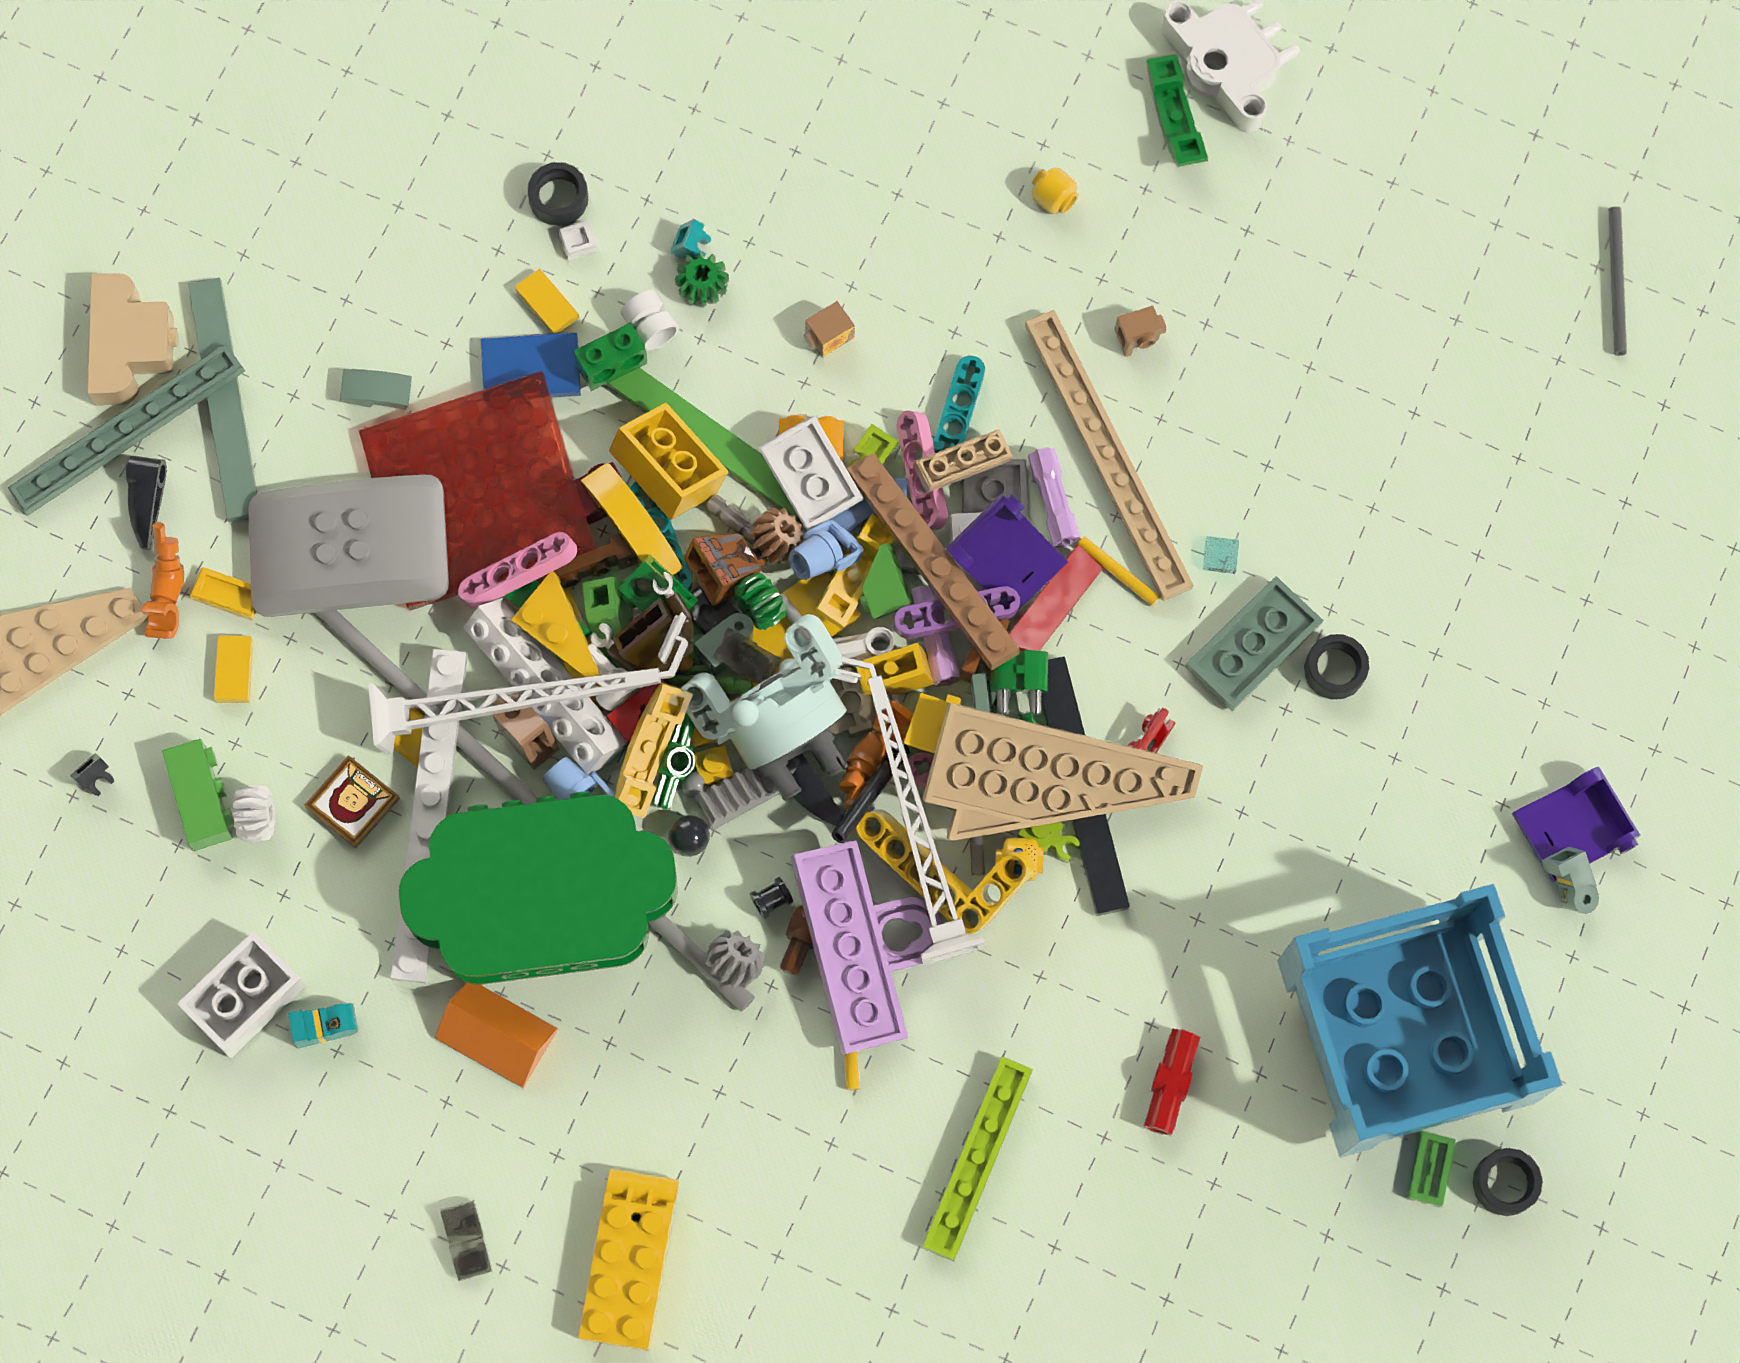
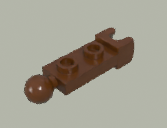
M619 533L609 537V544L575 556L571 562L553 572L559 577L561 586L569 588L581 582L582 578L587 576L604 575L616 565L619 570H622L639 562L635 553ZM548 574L536 580L541 584Z

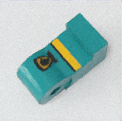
M342 1003L327 1008L322 1007L308 1011L298 1010L288 1013L293 1043L298 1049L347 1037L358 1032L354 1005L352 1003Z

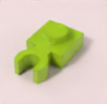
M871 423L854 449V452L860 458L850 462L847 467L872 453L877 456L884 466L899 444L898 440Z
M1060 822L1022 828L1017 836L1018 838L1035 839L1038 847H1044V855L1052 848L1055 850L1057 858L1064 863H1068L1071 856L1066 854L1062 847L1071 845L1078 849L1080 845L1076 837L1060 834L1064 828V825Z

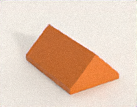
M466 983L448 1002L435 1039L524 1088L558 1028L482 985Z

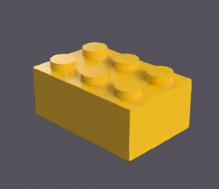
M667 403L621 426L609 449L613 457L670 520L675 519L716 495L729 472Z

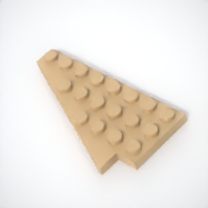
M127 588L0 615V716L146 621L148 615H144L141 612L143 606L133 591Z
M948 702L922 800L954 808L946 838L955 841L1195 798L1203 765Z

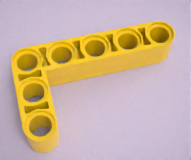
M877 809L867 812L856 827L859 837L924 897L907 829L885 810ZM872 817L880 822L881 829L879 834H875L870 829L869 823ZM896 840L904 844L905 854L903 857L898 856L894 851L893 847ZM916 843L920 861L925 864L930 851ZM1017 851L1004 856L973 891L940 861L947 885L954 893L953 904L958 919H962L966 934L976 933L988 926L1032 876L1035 865L1029 854ZM1012 859L1017 860L1022 865L1020 877L1015 876L1010 871L1009 863ZM933 860L929 867V878L941 883L935 861ZM927 884L931 903L934 907L942 894V890ZM990 884L997 886L1000 890V899L998 901H994L988 895ZM945 901L938 912L951 922L953 917L948 902ZM968 909H972L978 914L979 921L977 926L968 922L966 917Z

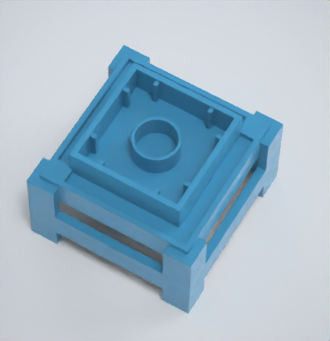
M1495 884L1461 892L1452 900L1329 932V929L1326 928L1296 936L1277 960L1287 993L1296 991L1336 1118L1329 1124L1339 1158L1373 1149L1381 1141L1493 1110L1502 1109L1504 1113L1533 1105L1562 1086L1552 1052L1543 1053L1499 924L1505 917ZM1439 920L1437 924L1318 955L1323 950ZM1483 938L1526 1063L1523 1068L1520 1067L1478 942Z

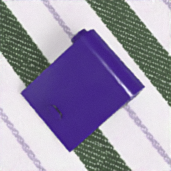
M1001 493L945 549L985 590L1004 586L1013 588L1020 597L1019 610L1068 561L1024 517L1021 511L1025 507L1012 494L1006 498ZM1001 596L999 604L1003 605L1005 610L1009 609L1012 601H1007L1005 596Z
M1599 766L1578 776L1568 785L1512 813L1542 866L1541 860L1567 847L1586 851L1589 864L1616 850L1620 854L1628 852L1639 845L1636 839L1641 836ZM1547 873L1552 883L1557 881L1555 875Z

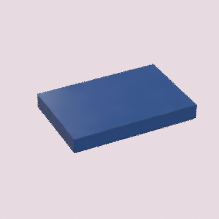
M577 332L481 339L484 401L497 402L581 396L580 372L576 366L573 351L578 349Z

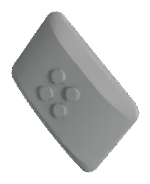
M432 475L369 478L284 488L258 493L249 503L251 599L253 608L264 617L439 599L448 590L449 576L444 489L439 479Z

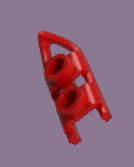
M1162 707L1154 715H1147L1142 723V731L1145 735L1142 739L1131 741L1127 746L1146 750L1153 740L1155 742L1149 751L1157 753L1176 724L1171 719L1164 724L1169 711Z

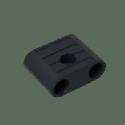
M698 586L691 592L698 599L689 610L692 615V622L703 635L707 634L732 614L740 613L729 599L713 606L701 586Z

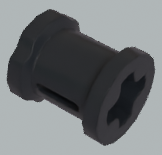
M780 877L775 878L773 884L761 891L756 892L754 890L749 893L753 904L763 919L769 917V912L783 904L790 905L793 903L792 895Z

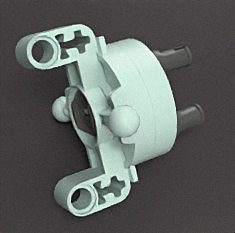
M809 614L799 618L785 633L786 645L794 658L784 660L780 664L777 674L758 684L739 699L730 703L718 681L709 673H699L681 687L682 690L693 694L686 712L699 733L707 739H717L718 745L731 739L749 769L760 767L765 777L769 776L784 801L802 790L786 766L788 760L811 750L821 766V770L823 772L827 771L830 777L848 766L834 745L833 740L835 738L829 730L847 710L829 681L840 674L838 668L842 663V655L823 622L818 617ZM800 628L809 634L810 639H806L801 635ZM813 646L816 647L814 651L811 650ZM695 687L702 691L703 697L696 692Z

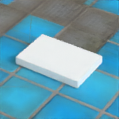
M815 415L758 447L807 532L864 500Z

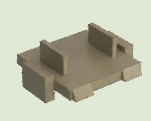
M852 667L842 669L845 671L853 672ZM834 678L830 679L831 685L847 709L840 719L829 728L830 732L834 736L848 732L850 739L871 732L872 724L877 717L873 696L863 694L860 680H857L856 683H851Z

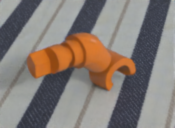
M157 522L153 524L154 552L159 556L155 557V565L152 567L150 593L152 601H147L143 605L141 612L144 615H148L145 637L171 639L175 637L179 626V611L175 604L184 584V566L180 563V557L175 555L179 552L178 539L166 537L165 525Z
M890 701L897 728L903 741L906 738V733L903 731L910 725L913 714L898 702ZM887 710L882 711L883 714L888 716ZM878 716L873 723V728L877 732L871 731L853 748L847 759L848 767L839 783L840 789L848 794L844 801L846 809L850 808L865 787L866 782L873 776L887 756ZM885 722L886 730L888 731L891 724ZM893 732L890 740L897 743Z

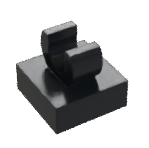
M96 753L70 775L81 788L85 789L88 787L96 796L101 794L95 787V782L98 778L103 777L110 784L114 783L113 776L105 771L109 766Z

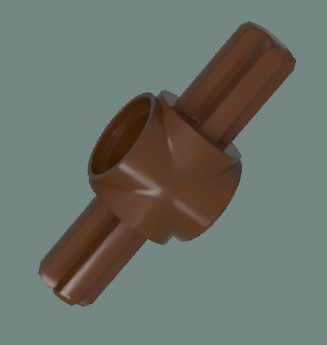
M803 905L796 907L786 931L787 939L790 940V943L780 964V969L790 975L799 974L808 950L814 949Z

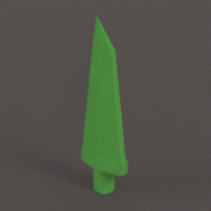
M675 675L672 678L662 680L666 684L684 686L694 676ZM714 677L722 690L729 694H745L753 688L752 681L737 680L730 677Z

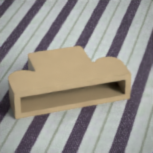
M120 273L91 274L88 395L95 406L128 404L136 398L139 390L138 383L133 376L134 374H165L173 371V347H178L179 345L178 329L174 327V316L168 304L164 301L141 302L140 294L129 276Z

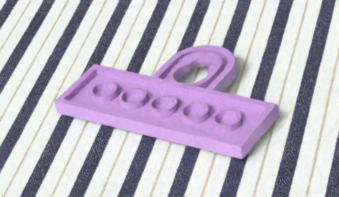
M857 840L790 856L841 1055L908 1038L891 972L923 964L921 955L933 945L929 930L932 924L926 901L920 898L908 897L873 905ZM938 912L935 916L937 926L944 924ZM900 919L905 922L913 921L917 923L921 929V935L918 940L911 942L905 950L894 951L885 945L882 939V930L887 921Z

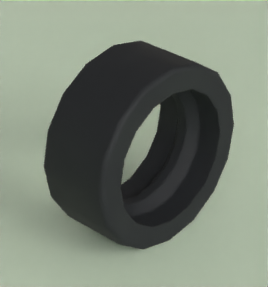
M551 162L538 168L528 182V199L533 214L542 222L552 226H565L579 219L584 214L588 205V188L583 174L575 166L565 162ZM553 180H565L575 186L577 196L566 207L551 208L541 202V188Z
M1330 634L1319 639L1310 649L1304 664L1305 678L1310 688L1318 695L1331 700L1345 699L1354 695L1365 682L1370 669L1369 656L1364 647L1354 638L1344 634ZM1330 649L1346 652L1355 662L1356 672L1354 677L1343 685L1327 682L1318 671L1317 663L1319 657Z
M1504 1148L1495 1150L1482 1159L1474 1171L1473 1188L1477 1199L1484 1208L1497 1215L1512 1216L1526 1211L1536 1203L1542 1192L1543 1178L1539 1166L1531 1156L1518 1149ZM1511 1162L1521 1167L1526 1174L1528 1181L1527 1190L1518 1201L1510 1203L1501 1201L1494 1197L1489 1190L1488 1174L1496 1164Z

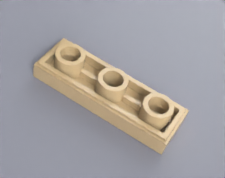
M997 429L916 460L913 467L926 492L929 493L1011 461L1013 455L1000 430Z

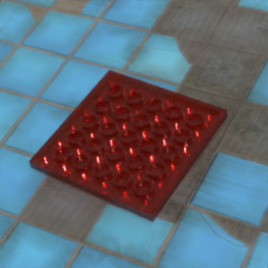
M543 371L359 430L371 478L432 475L439 479L444 489L449 576L448 590L439 599L406 603L410 611L458 596L460 584L470 575L554 533L564 532L577 545L576 556L596 549ZM538 558L530 560L526 565V569L533 567ZM509 572L502 574L497 583L506 580Z

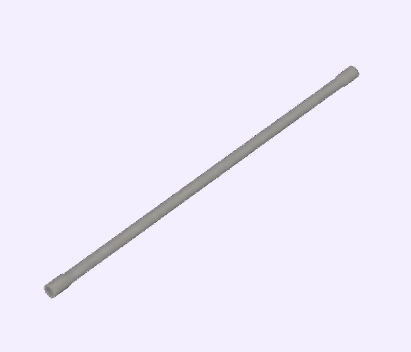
M337 610L315 612L408 700L427 698V694ZM417 707L425 715V712L420 707ZM459 724L457 745L516 800H521L522 805L536 803V798L538 797ZM666 916L648 922L718 987L720 993L741 1012L755 999V996L746 988L738 985L733 989L729 982L721 983V978L718 975H711L712 967L705 963L707 954Z

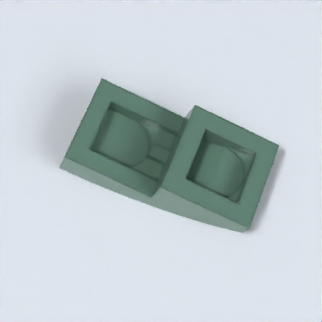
M344 369L339 401L370 408L373 404L406 410L409 406L412 376L376 370Z

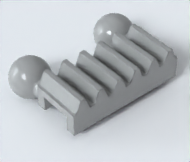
M740 755V759H741L742 762L746 765V763L744 762L743 758H742L741 755ZM746 767L743 773H734L732 779H723L721 785H712L708 792H706L708 784H704V779L698 772H690L681 783L684 794L696 799L698 806L703 810L713 830L780 794L769 776L765 777L760 767L755 769Z

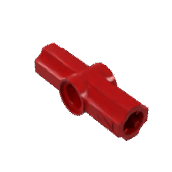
M1173 1028L1169 1034L1163 1061L1159 1063L1151 1088L1153 1095L1143 1128L1151 1132L1172 1136L1175 1130L1181 1103L1186 1099L1193 1073L1191 1068L1200 1041V1037L1194 1033Z

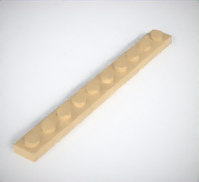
M1055 310L1027 320L1025 328L1162 601L1164 602L1192 590L1194 585Z

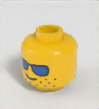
M1007 838L1003 843V849H996V864L1008 854L1017 851L1026 852L1031 856L1035 865L1034 872L1028 881H1034L1038 873H1043L1044 847H1038L1037 841L1033 838ZM1012 859L1009 863L1010 871L1015 876L1020 877L1022 865L1017 860Z

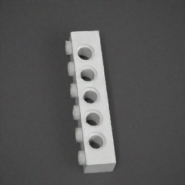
M504 597L478 606L463 627L513 687L573 679L545 646L511 620L517 612ZM566 688L563 693H568V692H573V691L570 690L569 688ZM555 689L544 692L551 696ZM534 692L529 699L540 698L542 696ZM589 697L532 707L549 725L552 734L587 775L612 764L628 744Z

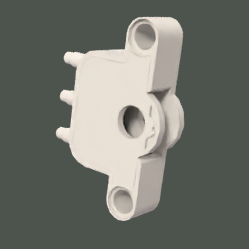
M1254 0L1243 7L1235 4H1225L1202 18H1199L1187 3L1182 1L1171 2L1165 9L1161 29L1163 35L1188 65L1186 74L1190 86L1199 94L1214 97L1241 131L1246 133L1257 131L1261 127L1267 109L1266 101L1260 93L1274 84L1279 67L1293 59L1299 53V47L1293 45L1278 52L1269 39L1281 30L1280 24L1274 22L1260 29L1250 17L1262 8L1261 0ZM1171 19H1179L1182 22L1176 23L1173 22ZM1214 63L1219 65L1222 69L1212 70L1209 69L1205 64ZM1245 111H1253L1257 115L1251 116L1248 115Z

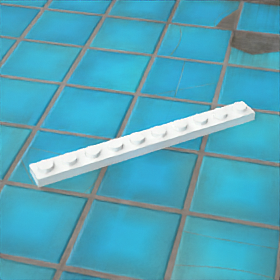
M433 649L427 698L463 693L467 652ZM458 702L451 713L461 712L462 703ZM446 704L427 707L438 716ZM425 713L424 718H429L430 716ZM459 721L423 727L404 873L417 861L430 858L429 841L431 834L438 823L448 815ZM399 910L391 979L426 983L431 947L422 944L414 937L404 923L401 911Z

